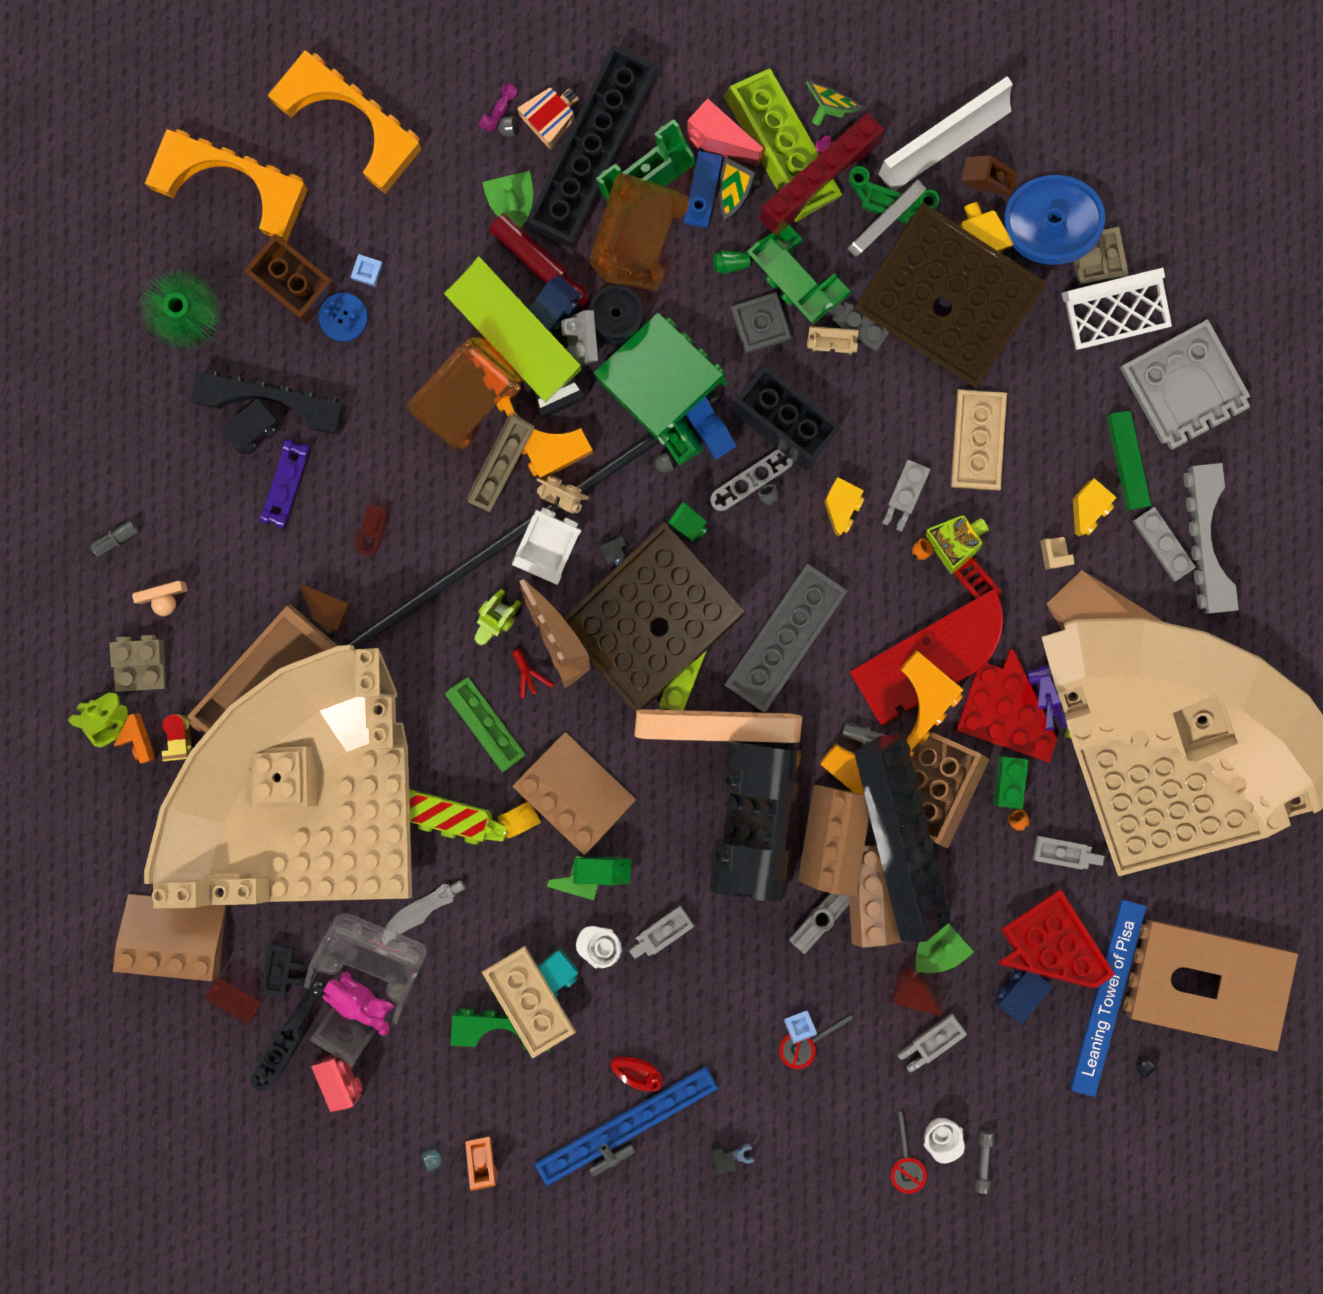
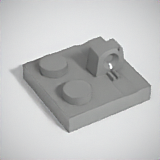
M594 310L582 311L562 320V335L567 336L568 347L566 350L581 366L598 361Z

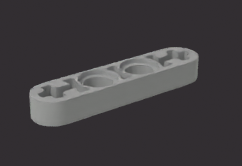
M916 180L847 249L857 257L927 188L919 180Z
M779 449L715 490L710 497L711 506L717 511L729 509L792 466L793 461L788 457L786 460L787 465H777L775 469L778 472L774 474L772 467L766 461L770 459L772 464L777 461V454L780 453L782 456H785ZM758 467H765L769 472L768 478L765 480L757 479L755 470ZM738 480L747 482L748 490L746 493L740 494L735 491L734 485ZM730 486L732 494L737 499L733 501L731 496L726 499V506L716 505V495H726L728 491L725 488Z

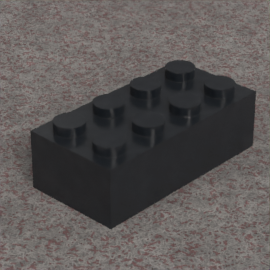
M765 365L736 398L730 408L732 413L805 471L808 470L842 427Z

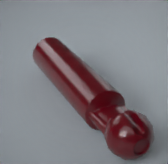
M505 213L494 220L488 232L545 284L560 275L581 294L576 302L578 304L577 308H583L587 305L590 298L589 291L583 285L575 284L568 278V271Z

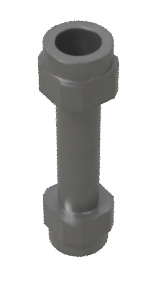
M979 1131L978 1144L981 1146L979 1175L975 1177V1192L981 1194H989L991 1189V1180L988 1178L991 1147H994L995 1142L994 1132Z

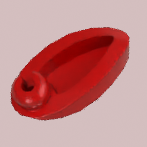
M622 1056L614 1057L611 1060V1068L624 1083L633 1088L643 1091H657L663 1085L661 1073L652 1064L644 1060Z

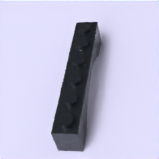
M206 370L205 373L197 372L191 396V401L195 404L222 409L230 404L244 400H255L257 398L269 400L295 410L316 431L335 435L340 433L345 406L339 403L340 399L325 396V400L315 398L316 394L307 391H301V394L292 393L291 388L279 385L277 389L269 388L268 383L254 380L253 384L246 383L244 378L230 375L229 379L220 377L221 373L212 370Z

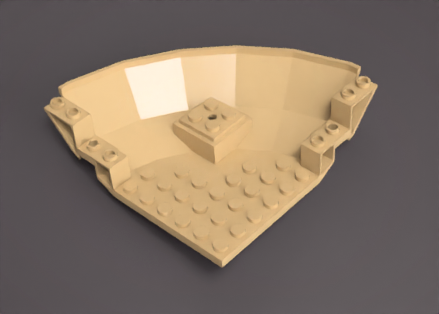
M1143 617L1075 619L1064 623L1066 630L1042 637L1074 749L1118 876L1267 838L1291 826L1288 817L1310 811L1316 813L1323 809V714L1306 692L1261 657L1205 631ZM1071 692L1077 693L1075 698L1068 697ZM1200 716L1207 717L1204 723H1199L1197 719ZM1299 797L1297 801H1291L1292 799Z
M352 645L337 646L279 668L226 709L190 751L160 807L144 870V884L153 883L152 899L154 909L260 904L280 901L412 898L408 746L403 723L396 722V688L379 648L355 650ZM378 706H382L383 711L380 715L377 713ZM276 773L281 775V780L278 783L274 780ZM220 888H222L224 891V895L222 897L220 896Z

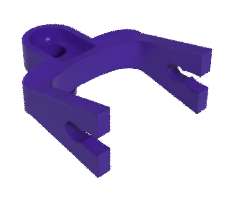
M1049 664L1040 666V669L1028 670L1031 686L1040 684L1038 708H1047L1046 731L1055 729V722L1053 720L1055 717H1059L1061 728L1068 727L1060 706L1062 703L1055 689Z

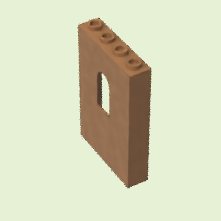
M289 603L187 716L191 720L189 723L200 732L203 730L207 733L231 704L279 668L337 647L338 645Z
M1146 919L1145 924L1141 925L1139 938L1142 939L1140 948H1137L1134 954V962L1137 963L1135 973L1132 972L1129 977L1130 996H1127L1124 1001L1126 1016L1133 1020L1278 1051L1298 954L1285 949ZM1180 967H1186L1221 975L1217 999L1176 990L1171 983L1172 973Z

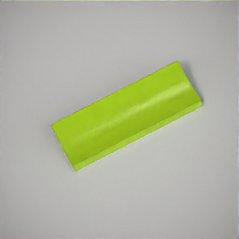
M770 68L729 87L724 98L742 130L763 148L761 163L779 192L814 161L819 154ZM834 179L807 204L796 217L795 222L840 198L842 193Z
M479 256L465 273L444 293L545 403L582 370L581 365Z

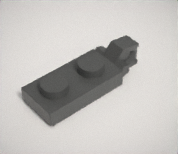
M845 301L834 310L832 308L829 310L830 313L835 315L832 321L836 323V326L841 329L859 330L857 340L874 352L879 349L890 333L855 310V306Z

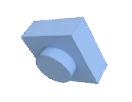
M358 254L351 275L352 280L376 287L383 263Z
M808 1011L784 1019L793 1044L817 1034Z

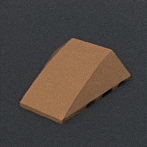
M1083 570L1074 576L1046 603L1061 631L1066 630L1065 622L1075 619L1143 617L1163 622Z
M524 579L520 580L522 597L536 627L539 626L541 638L548 649L555 668L562 678L563 686L566 688L590 670L589 655L574 631L558 611Z

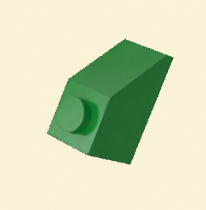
M682 502L668 523L672 530L691 543L695 539L700 541L708 530L704 527L707 521L684 502Z
M613 856L574 858L573 883L630 884L631 859Z

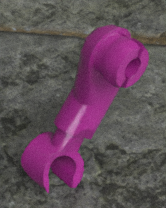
M509 82L508 86L503 85L502 97L500 100H497L490 117L483 114L479 121V127L484 128L485 131L495 130L509 106L508 101H512L517 93V88Z

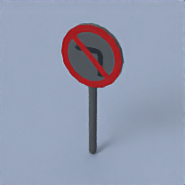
M849 1015L812 1039L808 1038L793 1044L788 1034L782 1039L779 1046L781 1060L792 1069H802L809 1066L815 1057L816 1047L814 1043L851 1021L853 1016Z
M899 1111L898 1117L904 1158L894 1163L890 1178L893 1186L898 1191L912 1194L924 1187L927 1181V1172L920 1160L908 1156L903 1112Z

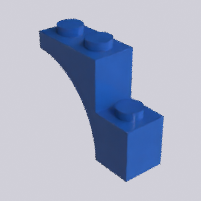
M706 396L686 414L706 449L716 460L736 447L729 431L714 413Z

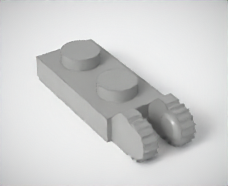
M910 460L906 461L888 503L889 508L883 519V524L888 525L892 520L894 510L898 509L903 514L897 523L896 529L899 531L903 530L929 474V468Z
M950 1013L913 1040L912 1044L901 1050L897 1056L902 1060L918 1050L922 1056L911 1061L906 1067L909 1072H913L926 1062L928 1064L967 1036V1033L955 1016Z

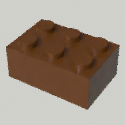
M277 234L271 237L244 270L254 282L305 324L310 321L324 301L337 288L329 277Z

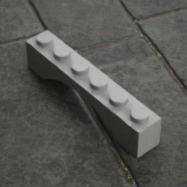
M1223 463L1189 467L1186 469L1187 473H1184L1183 480L1185 487H1188L1189 490L1186 507L1188 512H1191L1192 521L1189 522V533L1191 536H1194L1195 546H1192L1191 554L1193 560H1196L1197 563L1194 580L1196 585H1199L1200 595H1197V606L1199 609H1202V614L1239 610L1236 585L1219 566L1211 541L1213 510L1219 496L1225 489Z

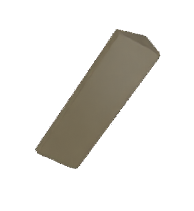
M510 412L467 496L468 503L488 512L491 511L535 427L534 425Z

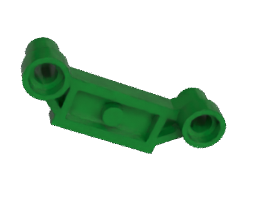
M857 166L850 172L849 182L863 203L862 209L881 215L902 195V193L870 183L869 172L865 167ZM854 178H860L862 181L857 182ZM925 190L896 220L907 224L924 201L930 202L931 205L929 207L935 209L939 203L938 194L933 190Z

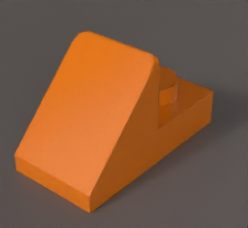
M141 713L129 715L114 747L133 742L132 752L140 764L156 760Z
M490 1137L466 1141L470 1190L496 1186L498 1170L494 1165Z

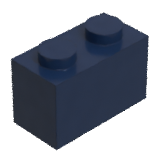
M559 275L547 282L529 308V311L550 333L554 332L556 334L562 329L561 321L567 315L570 316L578 307L576 302L581 294Z
M1016 969L1011 975L1013 980L1007 987L1004 985L997 991L995 995L997 999L994 1002L1022 1025L1053 987L1037 974Z

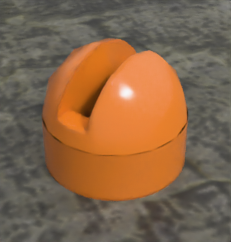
M923 538L919 539L912 548V554H916L918 560H925L934 553L931 543Z
M1023 809L1014 810L1008 816V822L1015 830L1023 831L1026 826H1029V816Z

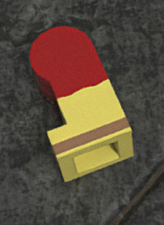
M169 715L163 721V730L167 734L168 751H162V760L187 759L192 750L189 720L183 715Z

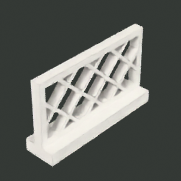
M1155 269L1062 292L1063 301L1066 302L1076 350L1171 327L1172 324L1163 284V278H1165L1164 269ZM1156 285L1158 296L1152 302L1143 295L1149 286ZM1141 288H1142V290L1140 291V293H1138L1137 291H1135V290H1137V289H1141ZM1125 292H1130L1137 297L1130 308L1119 302ZM1119 294L1116 299L1112 297V295ZM1104 297L1113 302L1107 314L1096 308L1100 299ZM1140 299L1151 306L1145 317L1134 311ZM1095 300L1092 305L1088 303V301ZM1082 303L1090 308L1083 320L1075 316L1073 305ZM1117 305L1127 311L1121 323L1110 317ZM1154 309L1162 313L1164 323L1155 325L1148 320ZM1093 311L1104 317L1097 329L1086 323ZM1131 314L1141 320L1137 330L1134 331L1124 326ZM1107 320L1118 326L1114 335L1109 337L1100 332ZM1145 323L1150 326V327L1143 328V326L1145 325ZM1083 326L1095 332L1091 340L1085 343H1081L1079 336ZM1122 329L1126 331V333L1119 334ZM1098 335L1103 337L1101 339L1095 340Z

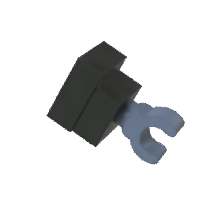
M621 533L598 542L607 563L609 564L614 561L616 564L615 568H617L624 561L623 557L625 556L621 547L626 544Z
M721 1144L711 1145L717 1175L736 1171L735 1161H743L744 1163L754 1162L752 1156H743L746 1150L752 1149L750 1144H744L735 1151H732V1148L722 1149Z

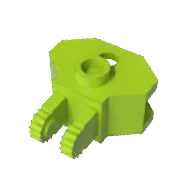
M502 589L494 594L489 602L486 600L478 611L480 616L477 623L481 626L475 634L474 640L480 645H486L494 635L498 636L503 630L507 632L515 621L513 617L520 608L521 602L517 600L510 607L500 602L505 594V591Z
M107 693L95 701L90 700L88 704L79 703L77 711L81 715H71L68 721L73 726L83 729V732L94 746L104 747L117 739L129 715L127 707L120 705L119 696L115 693Z

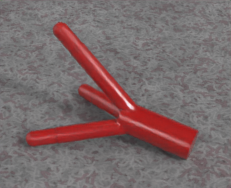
M521 649L512 652L521 671L520 697L522 699L525 698L526 681L533 695L536 694L530 674L550 688L554 687L552 682L529 667Z

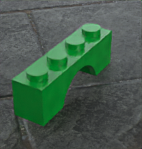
M459 1008V1012L455 1011L452 1015L451 1046L476 1047L479 1039L493 1029H506L512 1031L518 1037L519 1035L506 1014H498V1010L485 1009L484 1013H474L472 1008Z

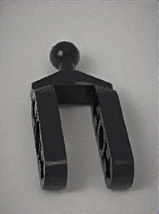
M316 978L310 982V993L305 1002L275 1034L251 1075V1084L256 1090L265 1091L269 1089L285 1071L308 1032L309 1016L312 1013L314 1004L318 998L323 997L325 994L323 990L327 982L324 979ZM293 1031V1038L286 1037V1035L289 1036ZM275 1058H276L277 1060H280L281 1062H278V1063L274 1062V1061H275ZM267 1067L272 1068L269 1073ZM258 1075L265 1081L263 1084L259 1082L260 1077Z

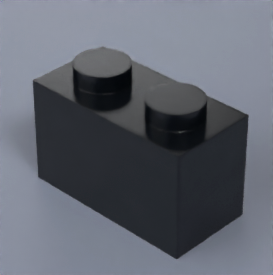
M257 398L219 430L240 454L244 455L247 453L249 455L259 448L260 445L258 443L265 437L267 439L273 437L278 432L277 427L281 423L267 406Z

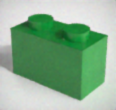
M998 756L993 805L1023 809L1028 767L1027 759Z

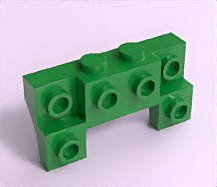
M674 119L661 126L654 133L657 146L624 172L614 164L596 178L600 192L607 199L611 213L619 221L623 220L696 164L694 155L682 135L680 126Z
M788 225L777 236L771 233L764 239L759 240L747 252L768 275L765 280L773 289L779 287L783 291L782 299L790 307L794 304L814 325L831 308L834 310L851 294V291L835 274L818 286L811 276L790 255L803 242V239Z

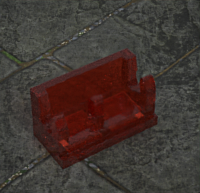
M220 978L216 979L204 999L247 1025L251 1024L255 1013L261 1007V1002Z

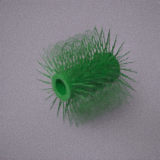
M180 268L178 279L176 276V279L175 277L171 278L169 283L166 280L162 281L164 282L163 284L159 282L158 284L161 288L152 282L164 294L162 295L164 298L148 290L154 295L153 299L152 295L148 294V297L150 298L151 296V299L142 302H149L145 304L152 305L140 307H151L142 308L150 314L149 317L158 315L151 318L155 321L151 325L157 323L155 325L157 327L154 330L157 328L158 330L155 333L160 331L158 335L162 332L161 336L164 335L163 338L167 335L166 339L168 337L169 340L171 338L172 340L174 339L173 345L175 344L176 337L177 342L180 337L179 346L182 343L183 347V336L186 337L187 335L185 342L187 340L186 346L188 351V340L191 341L192 337L193 339L201 340V337H205L201 331L208 335L197 323L201 322L215 330L210 324L214 325V322L218 320L212 321L215 318L214 316H218L215 313L222 312H212L220 310L215 308L217 306L208 305L211 304L208 302L211 301L209 299L213 296L207 298L211 295H207L209 293L207 292L208 289L204 291L207 286L203 288L204 284L202 286L201 283L198 285L199 281L195 285L196 280L193 282L194 277L191 283L189 280V285H187L188 276L185 282V273L183 285L181 281L182 289L180 288Z

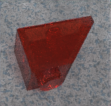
M905 969V972L898 971L891 1001L894 1004L942 1016L940 1006L926 981L919 977L920 973L911 969Z

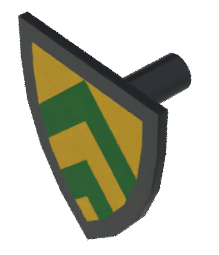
M725 157L719 181L720 207L724 220L734 216L743 207L751 189H759L760 181L755 179L756 172L728 157Z

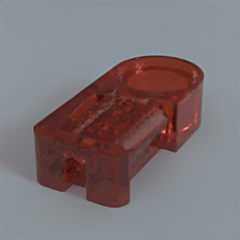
M367 505L366 508L369 510L365 514L362 525L363 529L359 528L356 548L365 555H372L379 548L388 511L380 507ZM365 537H371L374 540V547L369 551H365L361 547V541Z

